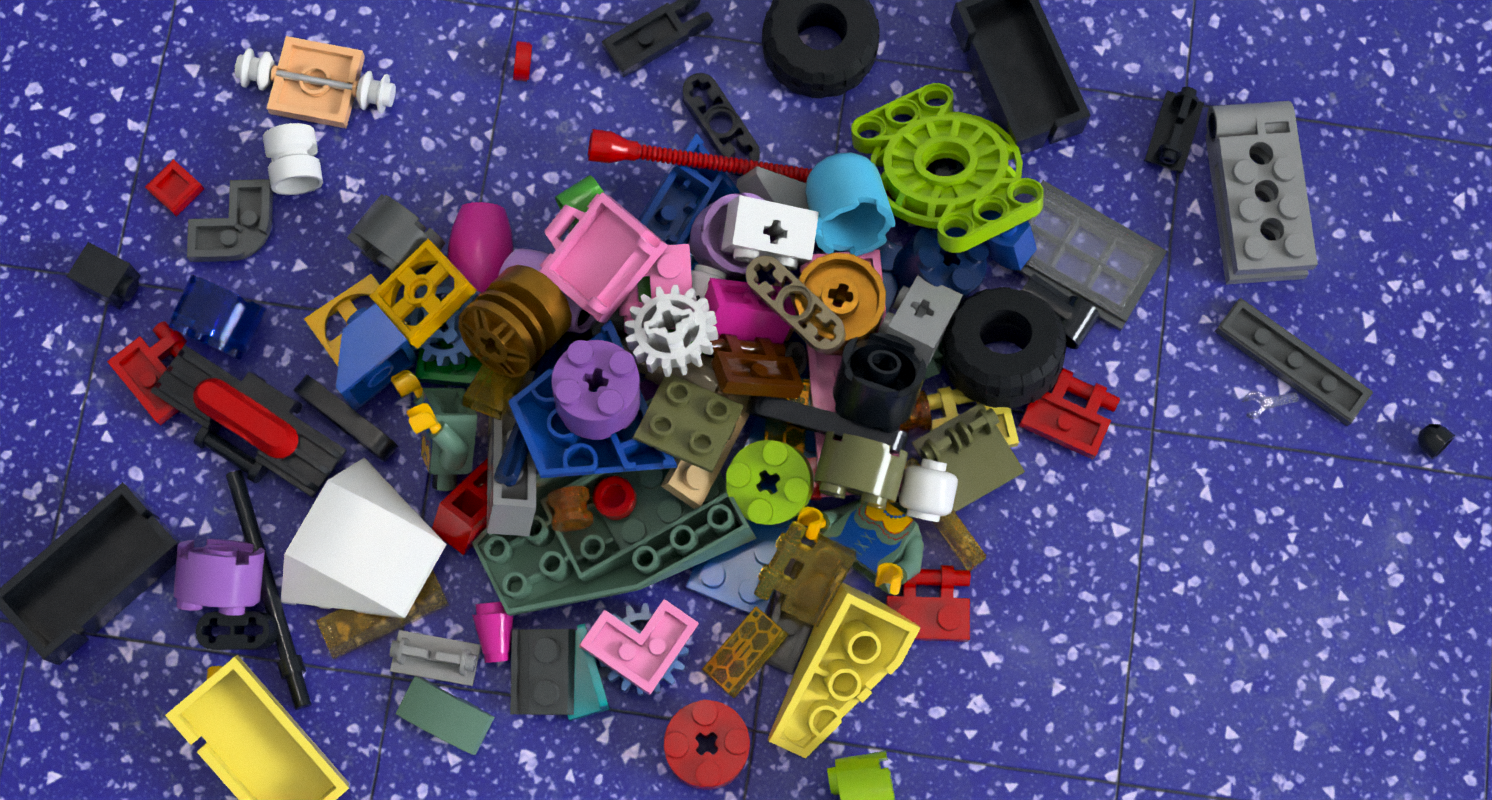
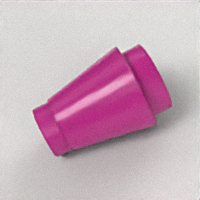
M501 602L475 604L476 615L472 616L485 663L510 660L509 652L511 649L514 615L508 616Z

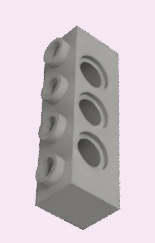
M527 371L523 376L515 378L502 376L495 372L493 374L488 398L487 533L517 536H529L536 511V467L530 453L528 452L514 486L507 487L505 484L497 483L494 475L516 421L508 401L532 382L535 371Z

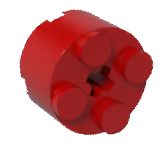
M705 699L693 702L680 709L670 720L666 728L664 752L667 763L673 774L687 786L703 790L726 786L738 777L747 762L750 749L748 729L740 715L726 704ZM700 736L708 739L710 736L715 737L714 747L717 752L712 755L707 751L700 755L697 752L699 749L697 739Z

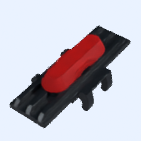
M186 345L183 346L150 391L202 426L194 438L195 445L202 449L207 447L247 473L248 480L253 483H258L267 471L270 470L314 498L347 451L292 415L293 412L298 414L302 409V404L294 398L284 395L253 372H248L243 380L240 381ZM221 427H226L258 448L256 458L254 459L219 436L217 433Z

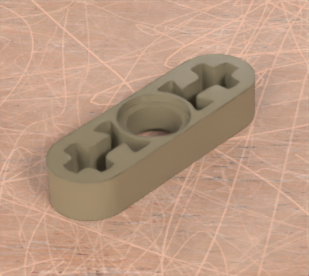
M767 255L756 257L749 263L746 269V280L752 292L815 351L822 354H830L842 347L846 337L842 320L774 257ZM771 268L774 269L772 273L773 278L782 287L775 300H772L770 297L776 295V291L768 282L764 281L760 285L757 284L759 278L756 272L762 269L767 272ZM786 281H789L791 283L783 287ZM792 294L803 295L808 301L806 310L800 315L788 314L784 310V302L788 296ZM816 309L821 311L815 315L816 320L823 327L828 328L831 324L835 326L833 329L834 340L830 341L827 338L822 339L820 342L817 340L819 337L818 330L813 324L808 322L813 317ZM808 322L805 329L800 326Z

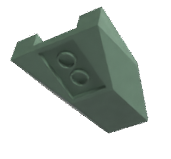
M653 398L646 401L648 407ZM670 468L553 478H540L539 474H537L536 511L529 536L489 534L486 527L472 544L507 615L512 616L638 591L757 538L734 497H728L726 482L721 472H719L702 506L693 509L661 487ZM619 476L626 479L636 492V506L632 513L623 519H607L600 514L594 505V490L598 483L607 477Z

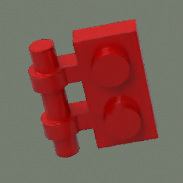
M166 321L160 322L153 328V332L159 338V341L152 347H149L139 336L107 361L160 426L178 413L179 410L150 391L167 369L162 360L170 355H173L175 358L187 342L180 331H173Z
M1062 368L1051 393L1046 392L1042 398L1033 403H1028L1018 426L1093 460L1111 423L1110 419L1097 414L1099 407L1114 412L1120 397L1106 392L1107 387L1095 383L1093 386L1073 377L1074 372ZM1067 391L1087 400L1085 407L1083 408L1063 399L1065 392Z
M941 565L940 569H921L919 574L902 585V596L886 597L885 605L920 627L915 640L968 642L970 640V598H953L954 586L970 587V570H954L952 565ZM916 585L939 586V597H916Z

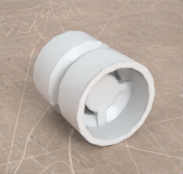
M289 123L270 128L263 134L266 157L272 160L268 166V173L273 192L281 195H299L315 191L322 186L323 177L320 161L314 157L318 153V147L313 127L302 123Z

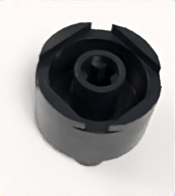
M880 332L870 333L869 339L857 341V336L846 344L833 387V397L836 403L835 411L844 419H852L862 425L878 428L882 432H895L914 412L926 375V363L923 358L920 362L914 354L916 348L895 335Z

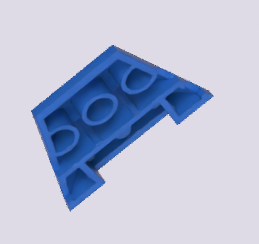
M697 133L693 135L682 150V152L686 150L687 153L692 151V153L710 154L703 146L704 142ZM675 163L665 173L638 220L667 245L689 244L692 225L699 213L719 198L740 192L726 172H722V170L717 171L716 169L713 171L712 168L707 170V167L706 169H702V167L699 169L697 166L693 168L692 166L687 167L681 164L678 166ZM690 252L691 270H694L695 265L699 264ZM746 277L743 279L736 280L741 282H747Z
M611 320L601 327V331L590 339L608 341L624 349ZM551 369L545 371L508 401L540 478L677 468L673 456L633 439L648 409L641 390L639 411L632 424L625 430L623 428L611 434V437L602 440L580 437L572 433L564 425L555 408L552 390L553 370Z

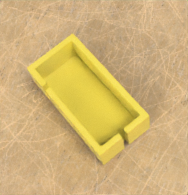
M238 654L165 715L190 745L201 736L205 739L206 743L197 753L238 800H336L349 789V782Z

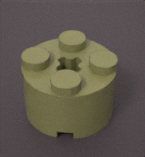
M827 431L814 477V482L820 484V493L834 498L845 499L847 492L861 496L860 501L862 505L881 510L886 509L887 502L896 503L909 453L900 449L899 457L890 454L891 445L843 433L842 441L834 440V432Z

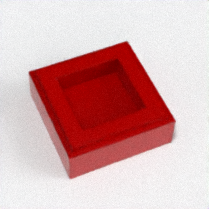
M174 159L145 186L147 191L176 217L204 190L202 184Z

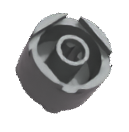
M383 194L374 201L347 237L351 243L362 250L361 253L378 267L383 265L391 271L390 274L427 239L434 243L440 251L446 244L430 227L425 232V226L418 221L420 218L391 197L384 196ZM428 266L416 270L415 273L417 275L422 274Z

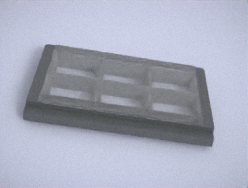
M1043 180L1041 182L1044 190L1043 209L1037 216L1028 220L1037 250L1021 270L1015 271L1029 279L1035 274L1068 297L1078 296L1083 298L1098 310L1101 321L1121 331L1162 262L1167 250ZM1033 196L1030 202L1034 201L1036 198Z

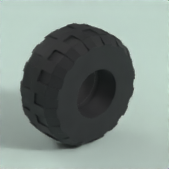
M773 0L766 13L762 29L763 54L767 67L770 68L773 76L780 84L782 83L790 91L799 95L822 99L824 97H836L852 88L854 89L870 72L879 47L880 29L874 8L869 0ZM824 26L835 31L842 39V42L833 49L817 50L804 44L799 34L809 27Z
M998 287L996 289H985L976 292V294L965 298L959 303L957 310L952 315L944 331L942 358L949 380L964 396L985 406L1015 408L1033 403L1053 388L1063 368L1066 353V334L1064 333L1063 323L1059 315L1054 312L1046 301L1024 290ZM994 341H1006L1014 343L1022 350L1012 354H1001L992 351L985 345Z

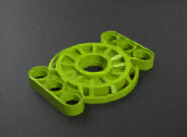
M932 83L855 119L851 125L852 145L859 152L872 154L870 161L876 167H883V173L880 176L885 191L888 190L893 199L896 200L894 202L888 197L893 215L910 224L937 229L940 247L951 253H960L1037 216L1043 209L1044 190L1038 181L1031 178H1022L1023 161L1019 147L1006 131L997 124L980 116L953 112L954 99L952 89L945 84ZM931 99H942L946 103L941 106H930L926 102ZM900 114H907L913 117L907 122H897L893 119ZM866 130H874L879 133V135L873 138H864L859 134ZM942 158L957 160L965 168L962 172L952 176H939L926 170L929 164ZM1014 159L1016 172L1008 164V161ZM1019 194H1030L1036 199L1029 203H1021L1015 200L1014 197ZM993 210L1000 213L1001 216L995 220H987L982 218L980 214ZM959 227L967 233L961 237H951L945 232L950 228Z

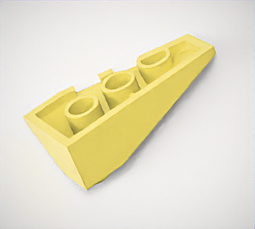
M837 580L817 617L768 736V741L803 758H807L842 723L841 719L859 701L863 703L872 694L871 689L888 673L891 675L902 664L920 627L876 598Z

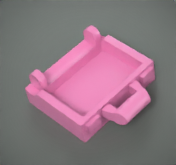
M602 192L601 194L597 193L587 206L589 209L586 213L564 205L545 229V234L556 251L553 254L550 253L542 262L540 272L546 275L561 291L583 310L592 315L598 322L606 324L668 245L612 197ZM577 218L579 222L562 241L560 239L561 236Z

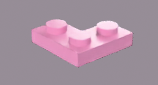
M665 599L661 602L640 634L604 610L579 647L642 691L651 695L699 623Z

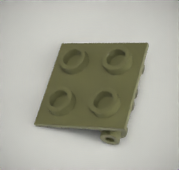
M673 374L670 377L664 376L633 439L712 473L727 441L731 439L744 405Z
M982 403L911 442L921 460L924 458L947 463L946 472L952 473L957 477L958 485L952 509L954 513L1025 473L996 426L999 423L998 416L992 408L986 410Z

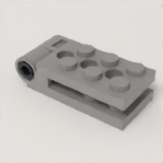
M1277 101L1210 106L1207 112V134L1205 138L1226 285L1305 279L1309 275L1308 270H1313L1318 263L1296 116L1292 102ZM1261 233L1267 235L1270 240L1266 239Z

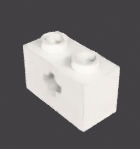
M739 195L728 202L721 251L734 253L733 259L749 263L759 256H771L777 259L789 271H795L797 266L812 261L819 212ZM769 228V235L763 234V230ZM770 236L775 237V241L770 243Z

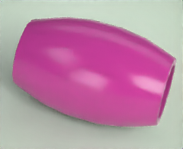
M485 202L467 203L461 206L452 226L447 258L472 283L477 291L485 292L498 277L506 258L513 252L512 231L506 210L503 207Z

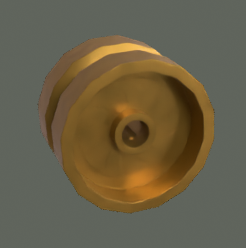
M831 253L816 258L803 269L798 280L842 320L845 328L846 337L842 347L834 353L825 355L842 356L846 344L851 339L857 336V341L869 339L870 333L877 332L885 310L886 290L880 274L868 261L853 254ZM794 294L793 306L796 315L802 314L808 306L807 299L801 294ZM833 303H841L842 307H836ZM816 309L813 317L808 322L813 324L818 330L819 337L817 340L819 342L824 338L830 341L834 340L833 329L835 326L831 324L828 328L823 327L816 320L815 315L821 312L819 309ZM808 322L800 326L805 329Z

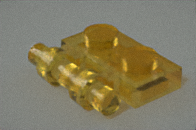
M792 521L787 532L781 533L775 543L777 550L769 564H764L758 575L760 581L754 594L763 600H769L774 589L785 594L780 602V610L818 627L856 559V551L819 533L812 546L809 547L801 542L807 528L797 521ZM791 558L802 562L794 578L783 573Z

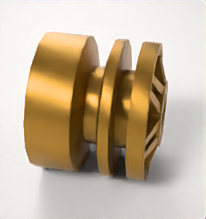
M515 265L504 270L485 292H481L459 315L458 328L470 352L485 367L499 375L515 378L523 376L543 356L545 350H549L571 327L572 313L568 301L559 287L546 275L532 267Z

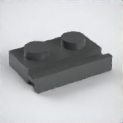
M512 629L510 714L574 715L575 629Z

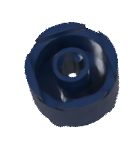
M922 227L904 245L894 259L893 275L897 274L901 285L898 289L900 291L903 285L910 288L917 275H919L935 287L943 285L962 294V301L982 283L986 275V258L989 255L988 247L983 242L967 251L951 253L942 249L938 244L937 229ZM953 227L945 233L951 237H961L967 232L962 228Z

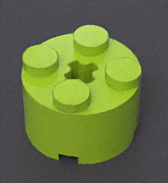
M761 440L751 443L736 454L726 471L728 497H734L744 517L756 524L774 525L795 518L804 507H807L813 493L814 474L808 459L800 450L784 442ZM765 472L769 475H779L780 481L775 484L778 490L776 493H773L771 489H762L761 484L765 481L763 475Z
M880 751L835 759V767L827 768L831 794L840 795V800H895L889 768L881 769L880 766L881 761L888 760L887 752Z

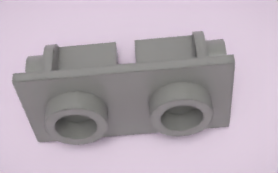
M399 630L397 640L392 641L390 648V657H393L390 672L473 686L481 645Z

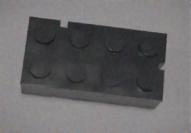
M962 0L955 3L950 21L952 29L963 53L969 51L966 60L994 123L1012 137L1015 144L1019 147L1020 154L1023 155L1042 148L1046 139H1048L1049 144H1053L1082 133L1091 115L1039 0Z
M122 482L0 588V610L43 660L60 665L89 640L84 635L87 630L96 634L176 564L177 547L181 541L159 520L160 518L140 495Z

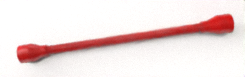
M598 129L591 130L587 157L588 161L607 164L623 160L636 161L646 159V161H650L651 159V162L655 160L657 163L661 161V163L666 162L670 164L671 162L672 165L676 163L678 166L680 164L687 167L692 166L693 168L697 166L699 169L701 167L706 169L707 167V170H711V168L713 171L717 169V171L722 170V172H726L727 170L728 173L732 171L734 174L737 172V174L742 173L743 175L758 166L803 183L807 182V177L812 171L811 168L808 170V168L788 167V165L783 166V164L778 165L776 163L773 165V163L768 164V162L763 164L762 161L758 163L756 160L754 162L749 160L748 162V159L743 161L742 158L738 160V158L733 159V157H729L728 159L727 156L723 158L721 155L718 157V155L698 154L697 152L692 153V151L687 153L686 150L682 152V150L677 151V149H673L672 151L671 148L667 150L666 147L662 149V147L657 148L656 146H646L645 144L641 146V144H638V141L627 140L614 132ZM886 190V194L889 196V198H893L889 191Z

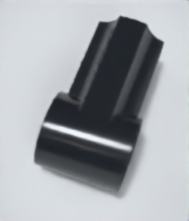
M1035 274L1032 275L1022 289L1046 301L1054 312L1059 315L1063 323L1064 333L1066 334V347L1070 349L1079 348L1100 317L1098 310L1088 301L1078 296L1068 297Z

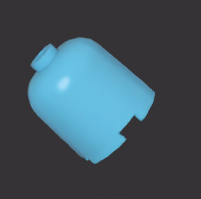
M852 152L838 153L818 162L808 175L806 198L809 210L819 212L815 240L821 250L827 254L834 253V250L850 251V254L860 256L872 252L886 243V233L891 227H895L896 222L881 176L873 162L862 155Z

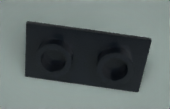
M1182 87L1181 92L1177 93L1167 90L1144 161L1179 173L1183 172L1204 106V102L1199 101L1196 96L1197 91L1194 88Z

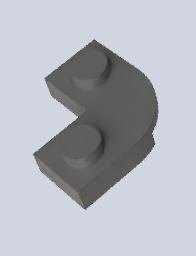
M270 179L230 180L229 218L188 219L187 258L190 262L238 261L252 256L262 248L272 228L273 191Z

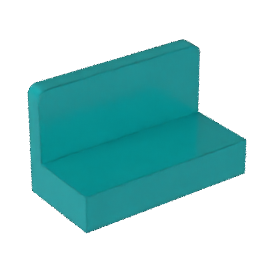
M585 623L577 625L578 630H575L574 715H568L569 721L610 710L596 658L579 647L588 634Z

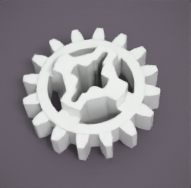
M673 285L671 293L664 294L663 289L659 286L656 287L657 297L651 299L643 294L640 296L643 307L631 306L629 309L633 320L626 321L624 325L629 335L626 337V342L629 350H634L633 355L638 364L646 361L648 372L653 373L661 366L665 377H670L672 369L679 367L680 372L686 375L688 370L687 364L692 362L700 368L703 365L700 354L712 355L714 352L710 341L718 340L717 327L714 326L717 324L715 312L709 311L708 300L705 297L696 301L695 290L692 288L685 295H681L678 285ZM675 328L676 331L668 333L667 330Z

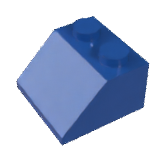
M376 303L369 308L362 307L354 312L347 320L348 325L342 329L336 388L355 411L392 382V376L407 370L418 361L408 340Z

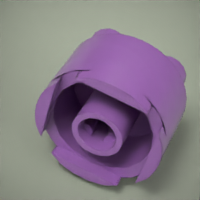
M578 340L569 345L568 349L555 364L552 373L555 408L564 425L572 433L586 439L602 440L611 437V434L623 428L625 430L635 420L640 407V382L638 368L634 356L630 352L608 341Z
M207 539L204 547L195 548L194 540L180 542L177 547L173 594L177 599L176 607L188 611L201 610L203 606L219 607V613L235 616L245 614V607L254 606L260 602L265 550L259 548L252 553L254 544L225 539Z

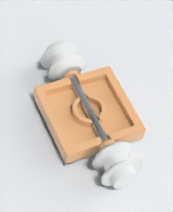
M289 36L285 37L278 65H275L270 52L266 51L261 58H257L252 48H248L244 55L240 54L235 64V77L240 78L242 87L246 88L251 81H256L259 90L264 91L273 82L267 105L269 114L347 129L355 97L362 110H366L371 103L377 105L379 113H383L386 106L392 107L396 92V86L394 83H390L388 74H385L381 81L374 80L371 71H367L360 78L365 59L362 50Z

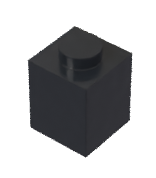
M89 242L67 275L79 289L119 310L125 301H129L135 295L139 286L138 279L141 276L130 263Z

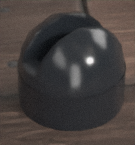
M1429 424L1419 432L1417 439L1422 451L1433 460L1451 443L1455 435L1440 424Z

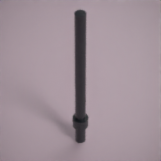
M242 470L229 472L226 474V478L245 542L254 544L252 553L259 548L265 550ZM265 550L261 596L266 613L273 616L278 624L279 631L275 644L280 660L277 662L281 679H286L294 708L299 710L312 705L303 677L306 669L302 655L296 654Z

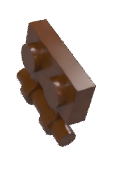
M721 334L718 340L710 341L714 350L713 354H715L711 365L722 393L799 398L804 385L793 358L784 357L786 349L783 343H773L769 338L755 337L754 341L739 340L736 335Z

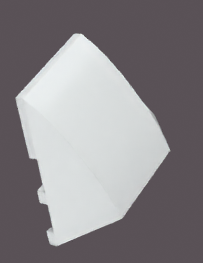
M362 458L326 481L284 554L281 602L289 605L304 604L323 609L337 608L354 610L357 613L405 618L447 544L378 473L374 466L366 458Z

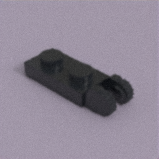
M677 0L672 4L666 3L604 39L602 47L621 76L624 78L689 40V37L696 36L711 26L714 20L709 12L699 14L685 23H682L679 19L698 7L701 1Z

